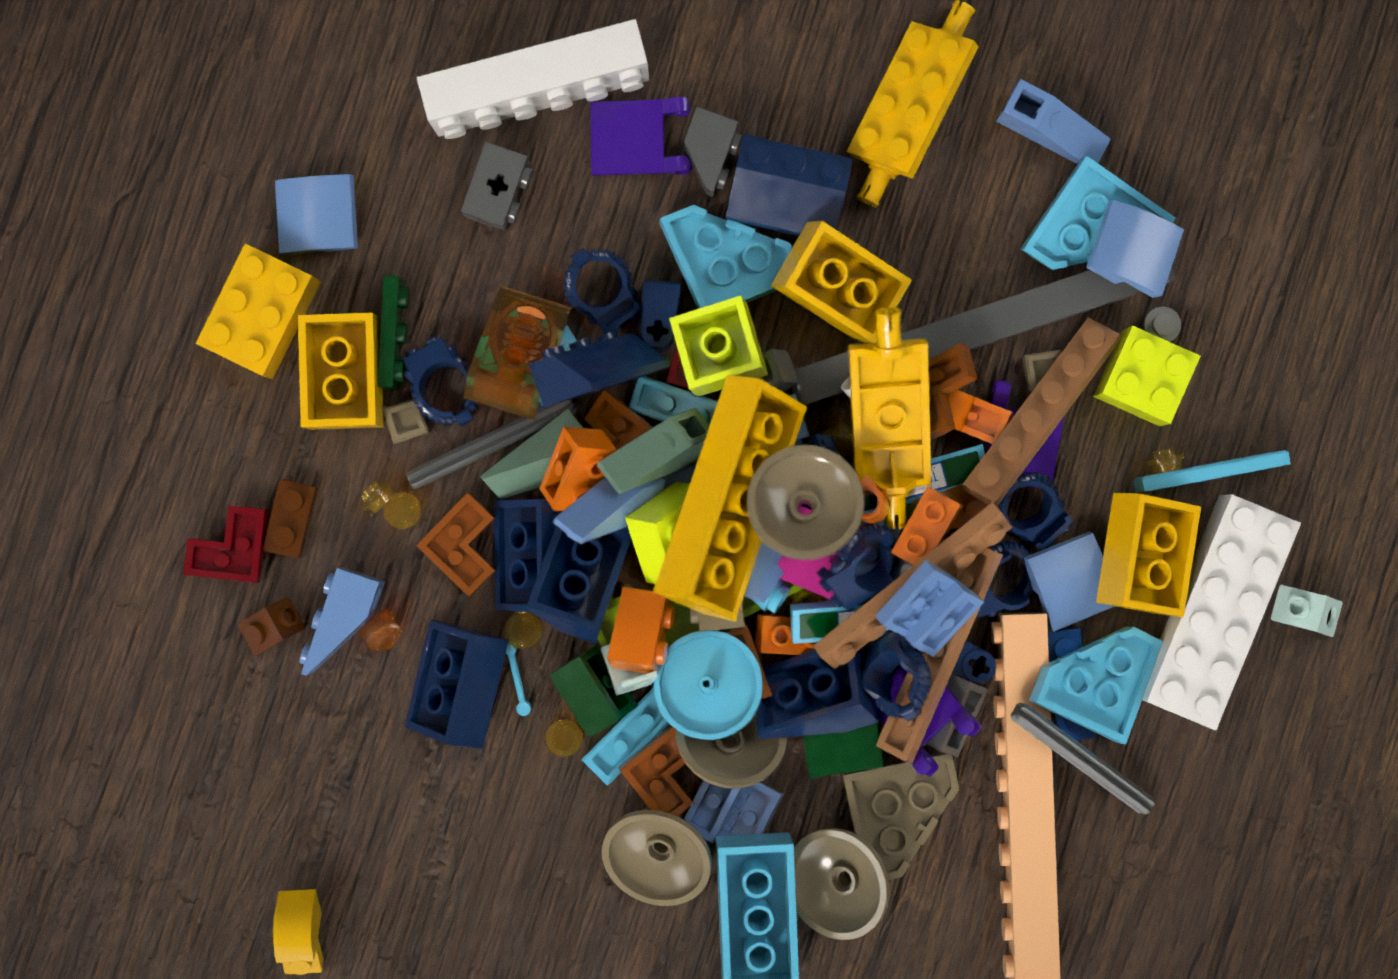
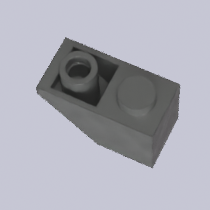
M696 107L684 140V149L706 195L714 197L717 188L723 190L730 169L724 166L729 154L736 155L742 134L737 133L738 121Z

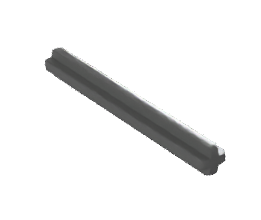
M572 400L544 408L541 407L407 471V480L413 489H419L538 432L567 409L574 415L576 408Z
M1018 703L1011 713V719L1136 812L1143 813L1144 815L1151 812V808L1155 805V800L1151 795L1030 705Z

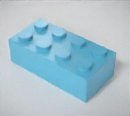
M790 833L715 836L722 979H799L794 844Z

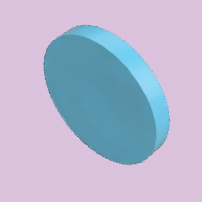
M714 630L689 633L671 644L668 648L666 662L664 665H659L658 677L654 681L655 699L663 717L679 732L701 740L726 738L743 729L756 714L763 695L762 671L751 650L734 636Z

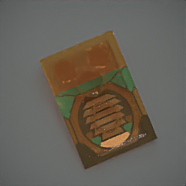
M501 285L467 373L464 398L536 420L542 402L529 364L543 359L542 351L560 346L572 307Z

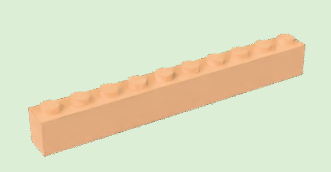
M1043 612L996 613L997 622L991 623L992 643L998 646V659H994L996 669L993 679L994 681H999V696H994L993 706L995 718H1000L1001 733H995L996 754L1002 757V769L996 771V784L998 792H1003V807H998L997 817L999 829H1004L1005 844H999L1000 865L1006 868V881L1000 882V895L1002 903H1007V918H1002L1001 928L1003 940L1008 941L1009 955H1003V972L1005 978L1060 979L1052 749L1011 719V713L1018 703H1026L1051 721V711L1029 702L1041 667L1049 663L1047 614Z

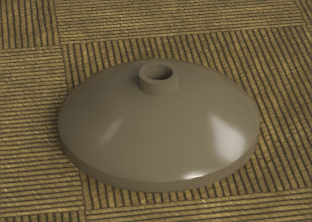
M792 446L771 455L756 470L751 479L747 494L748 516L758 537L775 552L793 559H819L840 550L856 533L864 511L863 488L853 468L836 453L818 446ZM801 504H807L811 507L812 511L807 515L799 513L797 508Z
M756 714L743 729L722 739H696L684 735L676 730L675 734L679 753L693 773L710 784L732 789L755 785L770 776L781 762L787 744V737L761 739L758 736ZM729 740L733 743L734 747L726 748L722 745L721 741Z
M640 810L620 817L607 831L602 845L603 864L612 881L629 896L652 905L673 906L692 900L703 891L712 870L711 852L702 835L685 820L663 811Z
M824 828L814 831L796 844L794 847L796 912L802 920L821 935L838 940L859 938L874 929L886 913L890 897V885L885 866L872 846L860 836L839 828ZM845 872H847L850 875L852 882L847 880V878L845 877Z

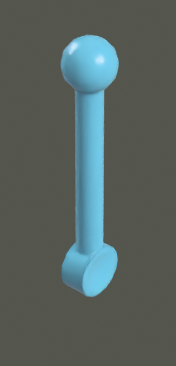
M508 641L506 654H508L519 700L516 710L519 715L526 716L531 712L532 706L530 702L526 701L515 656L517 645L514 641Z

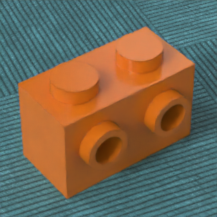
M563 426L540 486V491L553 510L564 511L605 478L597 464L617 451V449L603 430Z
M622 587L607 657L613 669L648 674L654 671L658 673L659 665L665 664L668 654V643L664 642L667 629H672L675 620V607L671 606L672 604L668 598L653 591Z

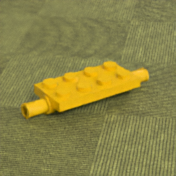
M960 0L953 2V6L942 28L936 29L911 21L846 151L851 157L869 164L868 167L871 169L860 192L856 196L861 202L869 206L871 204L872 207L877 208L890 179L894 180L898 175L913 179L978 49V45L974 40L962 37L971 17L975 13V9L966 2H962V4Z
M884 307L877 309L875 312L878 342L848 345L854 471L857 476L863 479L868 475L882 489V493L888 500L889 509L884 518L883 525H887L889 529H895L896 515L898 527L902 529L908 522L906 516V497L909 495V492L915 487L931 485L928 343L926 339L901 340V310L889 307L888 323V314H885Z

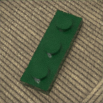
M384 275L378 387L391 390H399V381L404 382L406 365L403 359H400L401 345H406L408 337L407 323H402L403 308L409 307L410 289L409 286H404L405 281L399 276Z

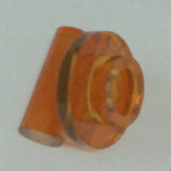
M386 608L360 628L358 633L369 649L384 651L392 648L399 640L401 628L396 622L394 614Z

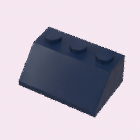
M744 134L725 219L797 236L800 235L806 223L812 221H823L832 228L837 229L853 159Z
M612 331L595 337L596 343L594 344L591 343L590 338H586L569 344L570 350L568 351L564 350L563 345L542 351L543 359L533 362L529 366L544 408L624 384L671 366L670 361L635 334L630 333L618 337L616 331Z
M546 499L494 501L495 611L530 612L526 609L556 528V524L553 523L554 519L562 512L553 510Z
M556 525L526 609L558 631L596 644L632 540L628 527L579 543L568 537L566 532Z
M430 620L405 727L447 745L483 748L509 640L486 632Z

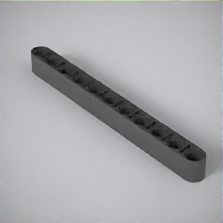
M1173 267L1171 268L1166 285L1177 281ZM1088 270L901 333V340L926 339L929 360L960 342L969 346L971 351L1143 292L1126 282L1114 284L1097 273ZM849 351L795 369L799 383L791 387L792 394L796 395L797 401L807 406L845 393L841 389V385L850 376Z

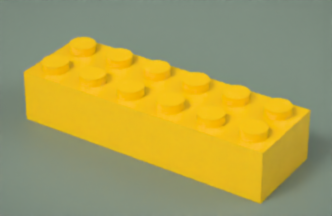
M727 375L653 592L702 614L736 622L762 540L754 531L748 516L747 494L749 485L756 470L767 458L780 450L795 445L807 406L760 378Z

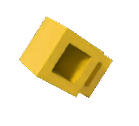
M316 889L278 892L274 914L273 943L276 963H282L285 974L304 975L307 973H321L323 970L324 958L318 939L322 912Z

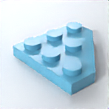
M1083 156L1020 249L1051 270L1088 262L1108 203L1112 200L1138 207L1172 223L1176 218L1088 156Z
M695 205L660 218L659 224L698 309L740 295L748 303L777 291L771 287V284L792 249L789 242L779 238L772 239L755 232L756 229L741 223L721 219Z
M1123 627L1043 665L1029 702L1116 743L1126 744L1163 641L1136 627Z

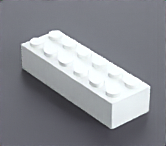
M636 19L416 78L428 122L438 137L445 136V139H453L465 135L466 129L478 126L482 130L492 129L502 124L501 120L516 117V120L529 119L536 116L538 110L551 107L552 111L563 110L573 105L572 101L587 98V101L601 100L608 96L609 91L621 88L623 92L638 90L644 86L643 82L649 81V72Z
M1219 495L1193 558L1184 617L1169 616L1160 638L1163 643L1144 693L1143 701L1217 730L1301 525L1300 522L1235 495Z

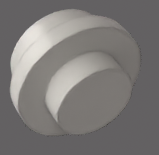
M1157 307L1146 315L1143 328L1144 331L1171 342L1180 333L1181 320L1173 309Z

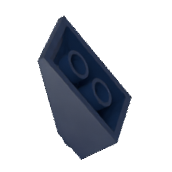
M862 648L859 649L852 660L846 664L839 665L835 669L824 661L816 650L763 667L772 696L762 699L756 712L758 736L761 739L844 733L879 722L877 706L874 700L860 685V678L865 669L866 652Z

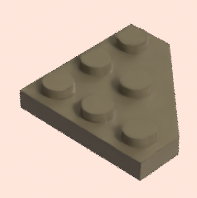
M943 752L930 755L939 765L938 770L932 776L918 774L912 764L905 761L885 764L881 768L842 773L854 834L864 839L877 852L885 866L889 880L900 878L904 875L910 866V861L933 831L944 809L959 791L953 756Z

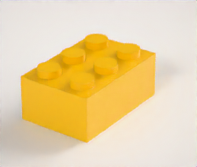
M812 221L807 222L773 280L771 287L852 339L866 344L878 341L876 310L885 307V314H888L889 321V307L896 308L912 280L825 222Z
M245 243L196 344L261 376L274 379L298 330V315H305L321 281Z
M374 313L298 315L300 414L302 428L315 430L384 427L382 410L383 389L378 387L381 319Z
M1113 493L1096 603L1154 614L1184 617L1201 506L1139 493Z

